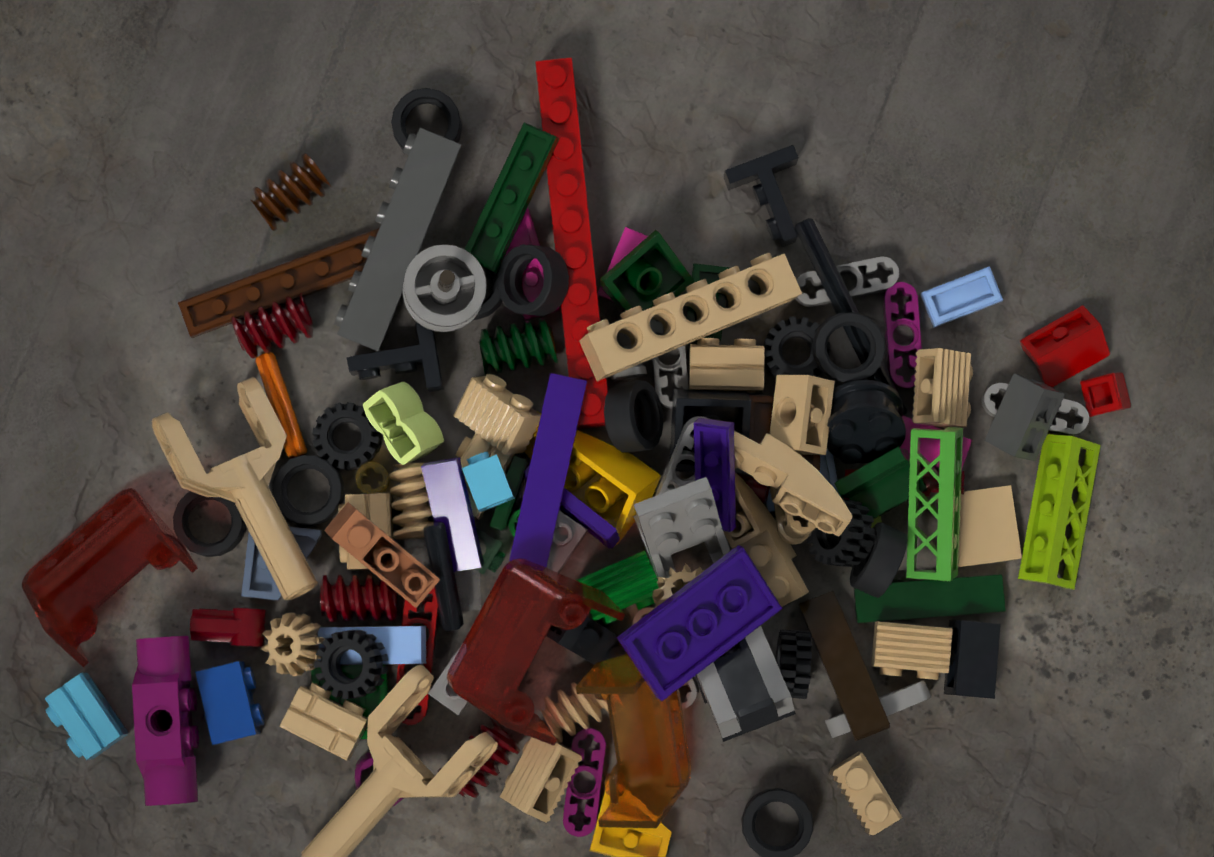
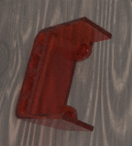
M128 488L114 496L34 565L24 576L22 589L44 631L82 667H85L89 661L80 644L89 640L97 630L98 617L95 613L97 608L149 563L155 569L162 570L173 567L180 560L192 573L198 567L176 535L135 489Z
M522 558L514 559L502 569L447 674L448 684L458 696L506 728L554 746L558 739L539 716L534 713L533 701L526 693L517 690L552 625L565 630L580 626L591 608L621 621L626 614L604 592L529 560Z

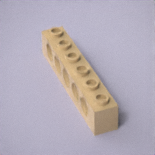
M766 253L751 260L752 267L740 271L738 266H734L719 273L720 280L710 284L707 283L706 279L697 281L686 287V294L675 298L674 293L671 292L653 300L655 306L642 311L641 306H636L621 313L622 320L609 324L608 320L605 319L587 327L589 333L579 342L596 381L603 380L779 307L802 294L785 253L772 258L771 253ZM749 279L759 284L761 289L760 295L750 291L748 287ZM716 293H722L727 297L729 302L728 308H723L717 303ZM684 306H689L695 311L696 322L686 319L683 314ZM651 319L662 323L664 327L663 335H657L652 331L650 327ZM617 333H624L630 338V349H625L619 345Z

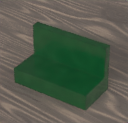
M897 447L834 484L840 496L849 498V500L859 501L862 503V506H866L869 509L867 515L872 516L874 520L909 500L910 454L908 450ZM923 478L919 479V490L924 492L928 488Z

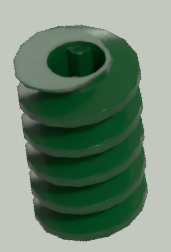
M544 318L539 319L537 330L534 329L530 321H525L522 333H520L515 323L510 324L508 335H505L501 326H497L494 338L490 337L486 329H481L479 345L485 376L487 375L489 364L493 366L498 374L502 372L503 362L505 361L511 371L516 370L518 359H521L526 368H530L533 356L536 357L540 366L545 365L547 354H550L554 362L558 363L552 328L548 326Z

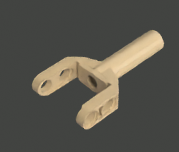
M254 377L238 383L237 389L239 406L260 447L211 468L208 474H206L180 421L173 418L169 413L153 418L152 428L181 488L205 497H221L235 503L283 599H295L315 588L318 582L268 487L287 435L258 380Z
M422 664L408 671L368 716L367 744L373 758V772L301 852V857H348L400 798L455 797L496 751L498 743L487 732H483L474 739L466 741L442 769L434 775L399 737L391 735L430 691L434 676Z

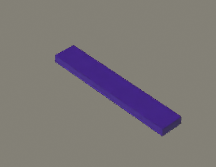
M550 373L502 594L540 601L586 390V380Z

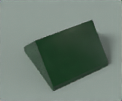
M655 230L600 278L602 290L622 312H625L636 306H641L642 311L655 306L653 300L671 292L674 293L676 298L687 286L694 282V279L662 235Z

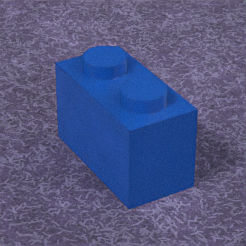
M237 661L195 672L212 745L261 734L260 726L264 725L265 721L260 703L254 704L251 689L256 688V681L251 667L246 668L244 661Z

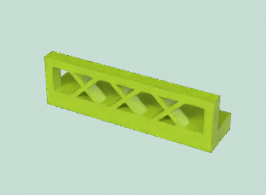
M1047 434L1041 449L1018 579L1075 590L1101 445L1074 436ZM1080 449L1086 450L1084 465L1080 468L1078 463ZM1077 487L1078 498L1077 502L1074 504L1072 501L1073 489ZM1070 523L1072 531L1070 538L1067 540L1065 531L1066 526ZM1062 559L1065 563L1063 579L1057 578L1059 564Z

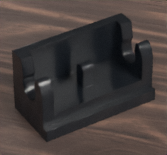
M949 620V628H952L949 673H945V695L995 699L1001 624Z

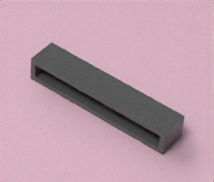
M419 128L417 135L410 133L403 150L404 154L409 155L403 169L396 168L389 188L395 190L390 203L382 202L375 222L381 224L375 238L369 235L361 256L367 258L363 271L355 270L349 284L348 291L353 292L349 306L342 304L335 319L334 325L340 327L337 335L376 351L381 349L403 294L402 289L406 270L411 261L420 252L461 150V144L422 128Z

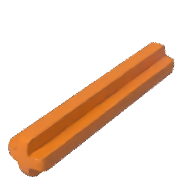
M272 352L261 354L256 357L255 361L268 400L287 435L284 443L287 456L292 459L307 453V448L276 356Z

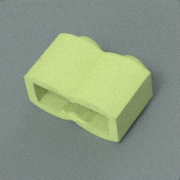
M404 381L379 390L363 403L364 412L369 422L378 432L383 434L389 452L402 465L427 456L444 442L439 425L429 414L424 412L417 392Z

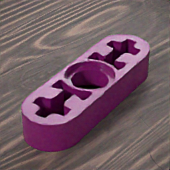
M897 282L887 289L883 297L888 373L895 387L907 390L915 387L914 382L916 378L912 375L909 378V382H904L903 376L896 375V370H899L903 363L902 356L894 358V352L908 353L914 350L915 357L909 355L907 360L909 369H915L917 365L915 362L917 359L916 352L922 349L919 305L915 288L908 283ZM897 290H902L903 296L910 297V301L904 305V316L912 314V320L901 318L893 322L891 321V315L896 317L899 315L898 304L895 302L891 303L890 298L895 297ZM906 326L912 330L913 341L910 345L900 346L894 341L893 331L896 327Z
M594 728L580 730L572 742V750L581 755L582 760H584L585 751L584 748L578 747L579 740H585L587 734L594 735V741L600 743L599 750H593L591 755V762L599 761L598 769L589 765H580L575 769V774L571 776V781L567 782L563 825L569 834L576 837L590 834L594 830L597 821L606 741L602 733ZM581 771L590 772L596 781L594 789L588 793L577 791L573 784L575 775ZM572 795L579 799L594 798L593 806L585 804L584 814L586 817L591 818L590 824H584L582 830L575 829V823L569 821V816L576 815L578 803H570Z

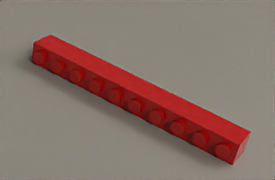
M572 57L535 61L542 130L559 138L547 164V177L555 251L565 261L569 274L568 291L561 304L568 375L572 378L587 381L577 429L605 427L604 405L608 393L607 380L605 378L598 382L596 381L579 342L589 333L587 327L600 321Z

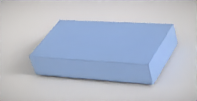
M990 266L920 294L933 328L1003 301Z

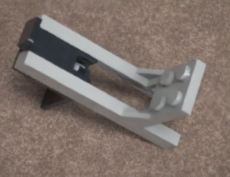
M707 477L633 504L637 514L633 517L657 579L658 577L669 578L670 567L675 570L671 557L672 554L700 543H705L713 564L730 552ZM761 626L695 676L703 701L708 703L723 742L796 714L792 697Z

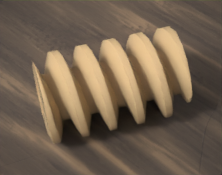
M424 463L396 464L393 466L398 467L399 470L389 474L391 480L400 482L399 485L390 489L392 495L401 497L400 500L391 504L392 509L402 512V514L392 518L393 524L403 527V529L393 533L394 539H424V527L427 524L434 523L428 520V517L432 516L431 507L427 504L429 499L421 469Z
M601 668L597 670L598 682L593 681L588 675L584 676L585 689L582 690L573 682L571 683V696H568L560 689L557 691L558 703H555L548 696L544 698L545 710H541L558 743L563 742V729L571 736H575L576 722L584 729H588V716L591 715L597 722L603 721L601 709L604 708L608 713L614 715L616 714L615 702L617 701L623 706L609 677Z

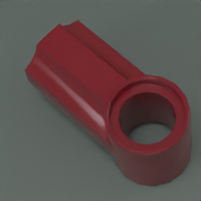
M233 608V611L193 609L190 618L191 641L231 642V645L263 647L264 635L262 633L265 632L266 610Z

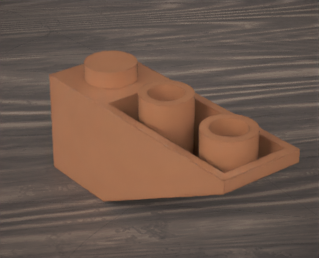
M349 502L324 530L336 543L415 608L419 606L440 581L434 573Z

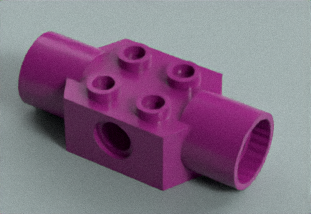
M189 636L136 639L137 669L132 683L136 762L144 779L145 806L198 802L194 748L199 747L198 726H192V711L197 710V694L195 688L190 689V681L192 680ZM166 711L171 714L173 720L170 729H166L162 724V716Z

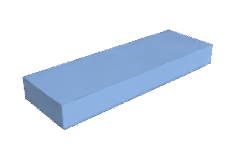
M426 626L320 627L318 631V637L325 639L332 638L331 634L348 630L367 631L366 634H373L377 637L374 641L375 643L382 642L385 647L380 650L381 655L387 654L388 661H383V664H426ZM319 644L318 648H325V646L323 644ZM354 650L346 651L340 661V664H363L361 656Z

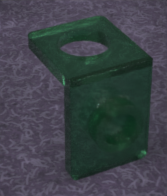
M476 528L478 538L483 540L486 545V552L483 555V566L474 570L487 576L489 571L496 573L507 555L502 552L505 544Z

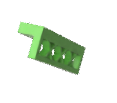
M947 427L944 430L911 429L906 578L952 581L958 575L963 428ZM920 438L940 439V455L931 463L920 453ZM940 461L938 472L934 466ZM921 462L925 469L919 473V467ZM928 471L939 482V492L930 500L919 490V479ZM918 499L924 504V506L919 510ZM937 499H938V510H937L936 507L933 505V503H934ZM926 509L938 520L937 530L929 537L918 527V516ZM917 536H918V537L922 540V542H923V543H922L921 545H919L918 547H917ZM936 536H937V547H936V546L933 544V542L931 541V540H933ZM925 546L937 557L936 571L916 569L917 553Z

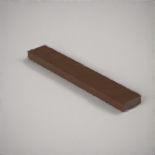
M379 228L178 302L190 337L194 338L232 324V316L238 321L243 320L244 312L246 311L254 316L258 314V307L260 306L265 311L270 310L274 301L279 306L284 305L288 296L294 301L300 299V292L305 297L351 280L355 270L363 271L367 258L361 256L369 235L376 238Z

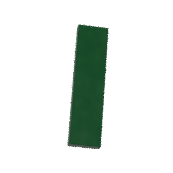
M525 122L519 131L465 247V250L471 253L482 267L495 273L499 270L559 141L558 137Z
M1002 574L954 578L952 581L923 580L891 583L886 592L879 598L853 587L856 623L1006 611Z

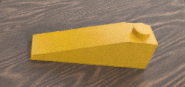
M539 425L536 427L533 437L529 440L530 444L526 446L527 450L525 453L530 459H532ZM577 430L564 488L615 527L618 531L620 542L635 522L633 516L637 514L633 504L652 498L661 475L628 452H621L615 446Z

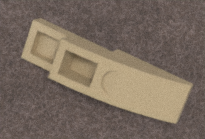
M734 431L735 468H739L752 475L762 485L778 489L772 502L780 505L788 514L801 516L814 523L822 532L833 533L838 537L842 534L853 516L834 487L812 464L785 443L766 433L761 443L758 444Z
M735 472L736 527L732 532L723 531L732 549L738 545L744 547L779 604L783 607L809 592L792 561V558L797 555L791 544L783 541L779 536L777 522L766 506Z

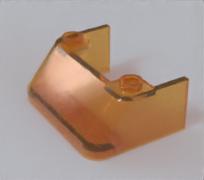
M625 654L597 662L576 686L577 694H594L597 700H607L617 759L616 765L611 773L607 774L605 779V790L611 798V804L598 820L599 827L657 828L687 787L691 776V761L680 692L677 689L663 701L657 699L629 655Z

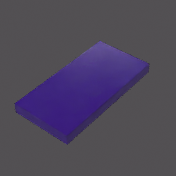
M738 545L620 634L617 639L656 698L663 701L783 608L744 547Z

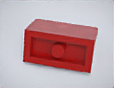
M1084 305L1020 340L1023 351L1037 366L1042 383L1052 388L1110 355L1101 324Z

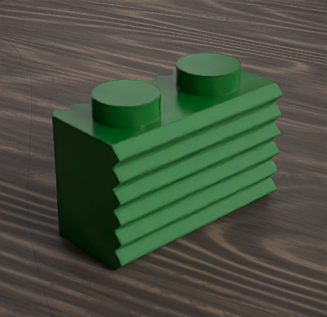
M645 550L577 580L593 620L598 621L602 619L604 625L625 617L622 610L636 604L638 610L655 604L652 597L653 590L659 588L657 584L658 579Z

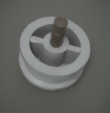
M453 245L429 247L416 255L406 270L402 289L403 301L410 316L418 324L429 330L450 332L463 328L476 317L484 301L486 277L483 268L471 253Z

